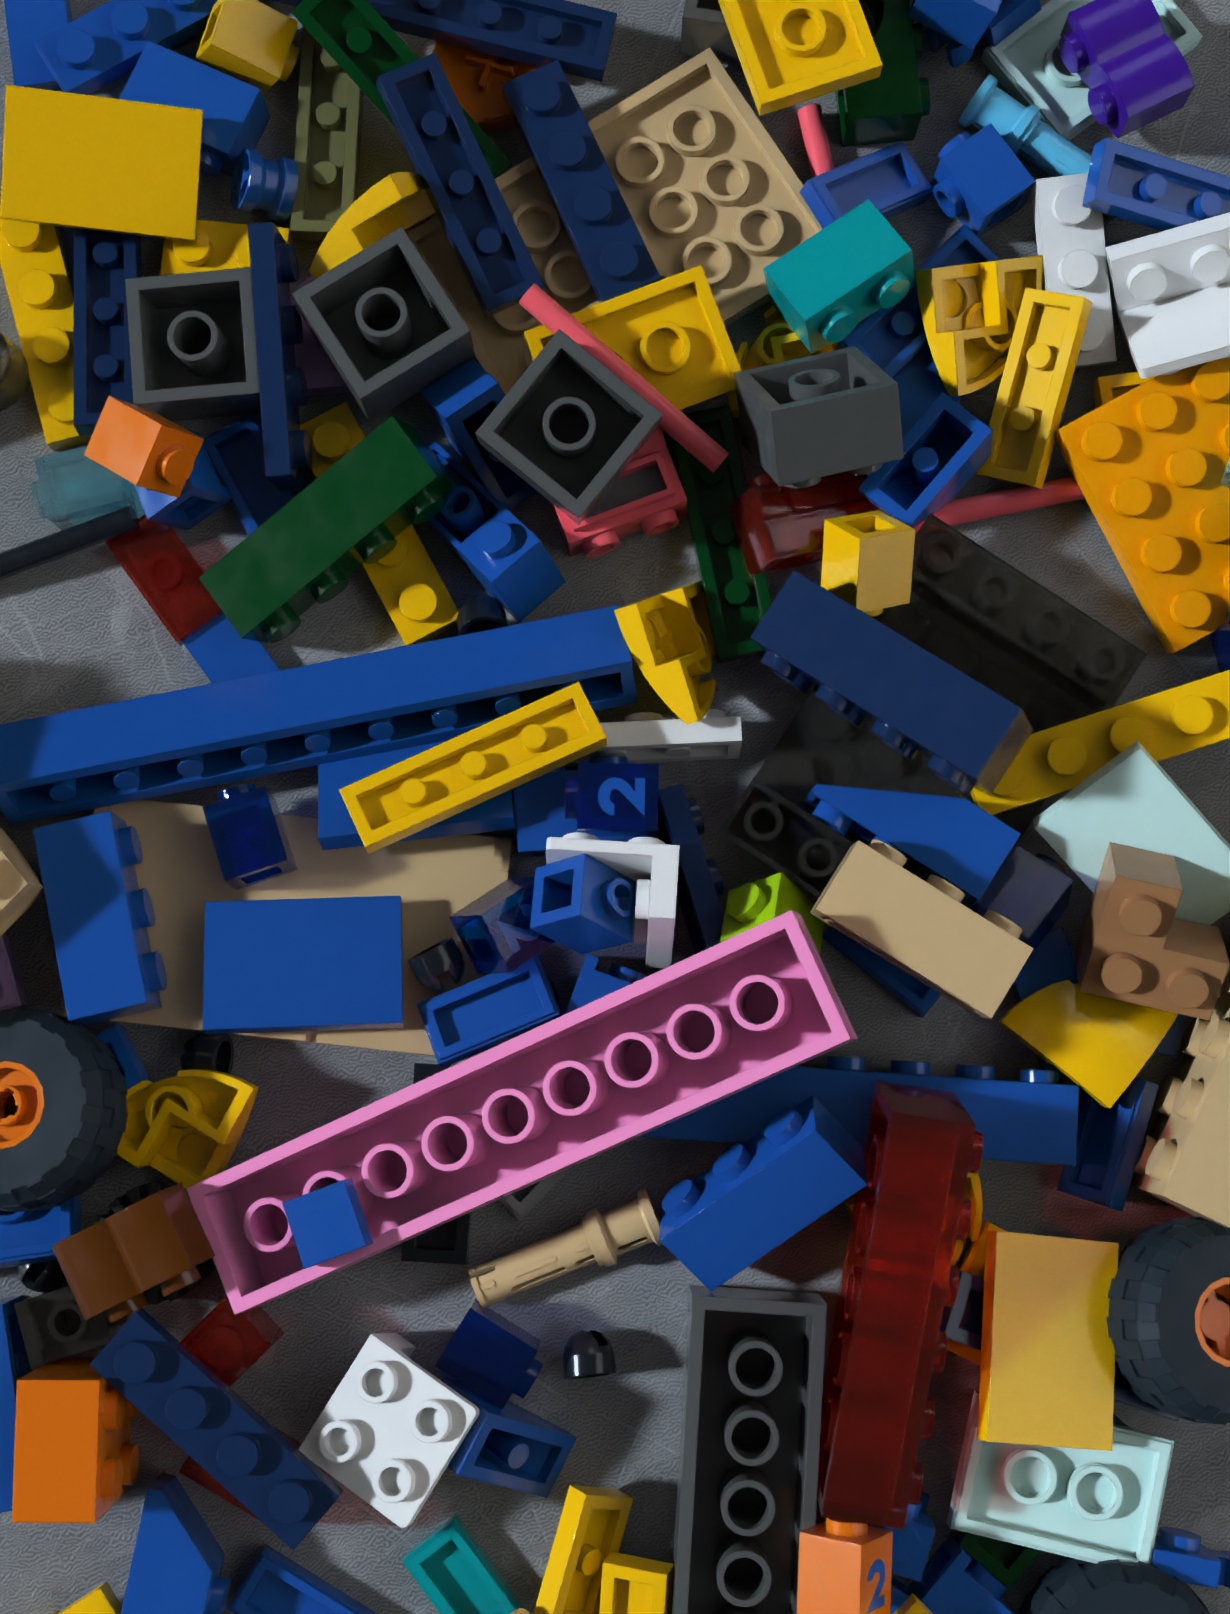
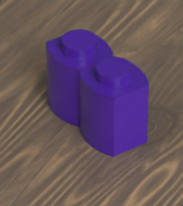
M1094 0L1069 12L1060 34L1061 38L1058 44L1060 56L1065 67L1071 73L1077 72L1084 83L1089 86V108L1093 117L1100 125L1106 124L1110 131L1117 138H1120L1185 105L1195 84L1183 55L1171 38L1165 34L1160 17L1151 0Z

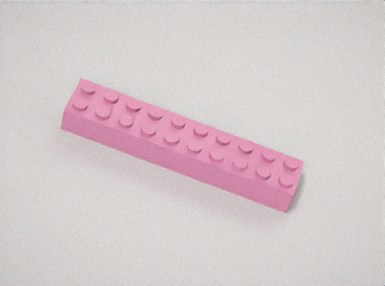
M790 910L186 1188L214 1251L215 1256L212 1258L234 1315L294 1292L858 1038L802 915ZM352 1178L373 1244L304 1269L282 1203L336 1182Z

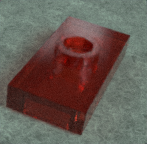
M144 514L139 518V530L106 541L105 544L175 641L182 646V641L221 614L222 610L199 579L205 572L172 526L147 520Z

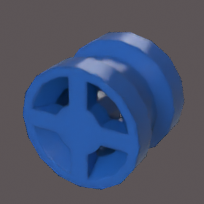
M243 148L236 160L231 182V205L233 210L250 213L254 209L264 210L271 219L285 221L293 209L297 194L299 173L296 161L285 157H278L276 160L271 161L264 159L260 151Z

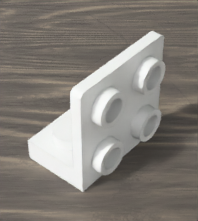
M1230 212L1105 247L1114 310L1140 378L1147 379L1158 375H1170L1184 368L1221 358H1230Z
M582 832L569 833L563 837H548L546 841V865L586 853L636 881L634 944L647 945L645 968L664 969L671 966L680 845L665 844L663 841L653 837H636L628 842L600 840L592 834Z
M397 1333L370 1334L300 1446L299 1451L397 1526L405 1528L410 1526L415 1520L480 1412L476 1405L410 1359L416 1348L413 1344Z

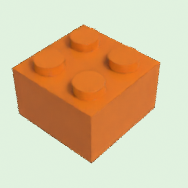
M55 1357L17 1379L12 1523H96L129 1491V1485L136 1484L140 1465V1451L138 1444H130L131 1417H137L140 1410L89 1365L96 1357Z

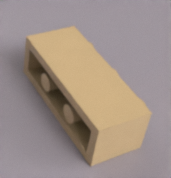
M873 839L869 846L859 840L851 845L810 913L979 1019H992L1034 949L1018 939L1023 930L1011 920L994 911L987 910L984 917L964 906L961 904V901L965 894L946 880L930 874L928 879L924 881L903 868L908 859L902 853L880 840Z

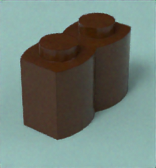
M182 1182L140 1200L52 1246L84 1320L105 1311L110 1323L148 1305L143 1292L156 1285H159L165 1297L201 1279L202 1277L196 1265L215 1256Z

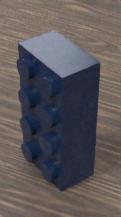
M793 570L750 636L766 652L760 662L774 671L773 674L804 694L807 693L811 685L817 687L818 690L814 696L827 704L826 707L856 727H859L865 718L873 722L874 724L870 731L881 738L880 741L905 758L914 761L918 753L921 752L930 758L926 766L935 772V776L966 796H969L974 787L990 796L1033 731L1022 708Z

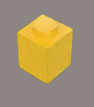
M217 0L212 6L195 61L255 86L261 90L263 95L278 80L286 82L292 73L299 54V47L292 44L299 22L258 0Z
M880 510L824 519L821 587L870 617L882 614L884 608L910 603L916 529Z

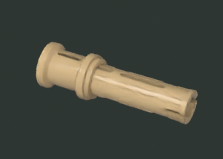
M644 1188L637 1191V1199L600 1213L597 1209L587 1211L586 1216L581 1217L582 1224L569 1228L567 1231L512 1251L495 1260L470 1267L468 1272L471 1277V1285L481 1307H489L491 1304L504 1300L506 1297L521 1291L524 1292L595 1262L600 1267L604 1265L610 1267L617 1264V1257L649 1243L654 1242L658 1246H662L663 1244L659 1241L660 1216L648 1189Z

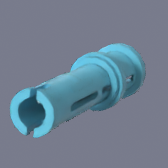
M991 74L987 76L957 122L964 128L971 124L979 130L991 123L1016 156L1017 154L1021 155L1051 177L1089 172L1092 156L1042 122L1041 119L1044 115L1039 112V107L1034 104L1026 107L998 88V79ZM1105 214L1110 220L1115 218V216Z

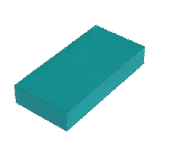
M457 1514L403 1556V1564L440 1614H510V1612L516 1609L525 1608Z

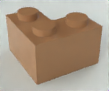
M1109 842L1074 953L1078 987L1081 992L1210 1021L1230 963L1219 927L1174 918L1183 892L1174 856Z

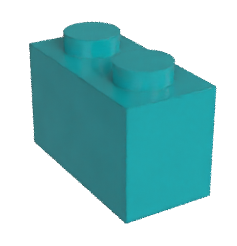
M869 199L763 268L771 304L811 354L828 343L833 344L845 339L858 323L881 308L886 309L896 305L906 296L909 289L916 285L912 249Z

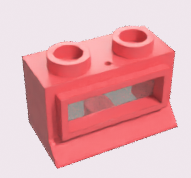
M658 427L579 525L550 501L549 503L570 557L584 552L586 558H593L619 547L621 544L619 539L639 531H643L644 536H654L674 528L679 524L678 517L686 514L687 498L667 449L662 428Z

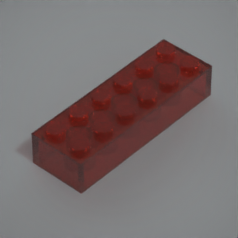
M880 1080L875 1081L864 1144L868 1185L856 1192L823 1379L817 1490L821 1517L904 1530L908 1504L917 1506L921 1498L923 1466L922 1463L916 1462L920 1439L929 1440L934 1427L935 1401L933 1397H928L932 1373L941 1374L946 1360L947 1335L946 1332L940 1331L944 1306L952 1308L958 1293L959 1269L957 1265H951L956 1240L965 1241L971 1220L970 1199L963 1197L968 1173L976 1174L978 1172L983 1154V1134L976 1131V1124L954 1092Z

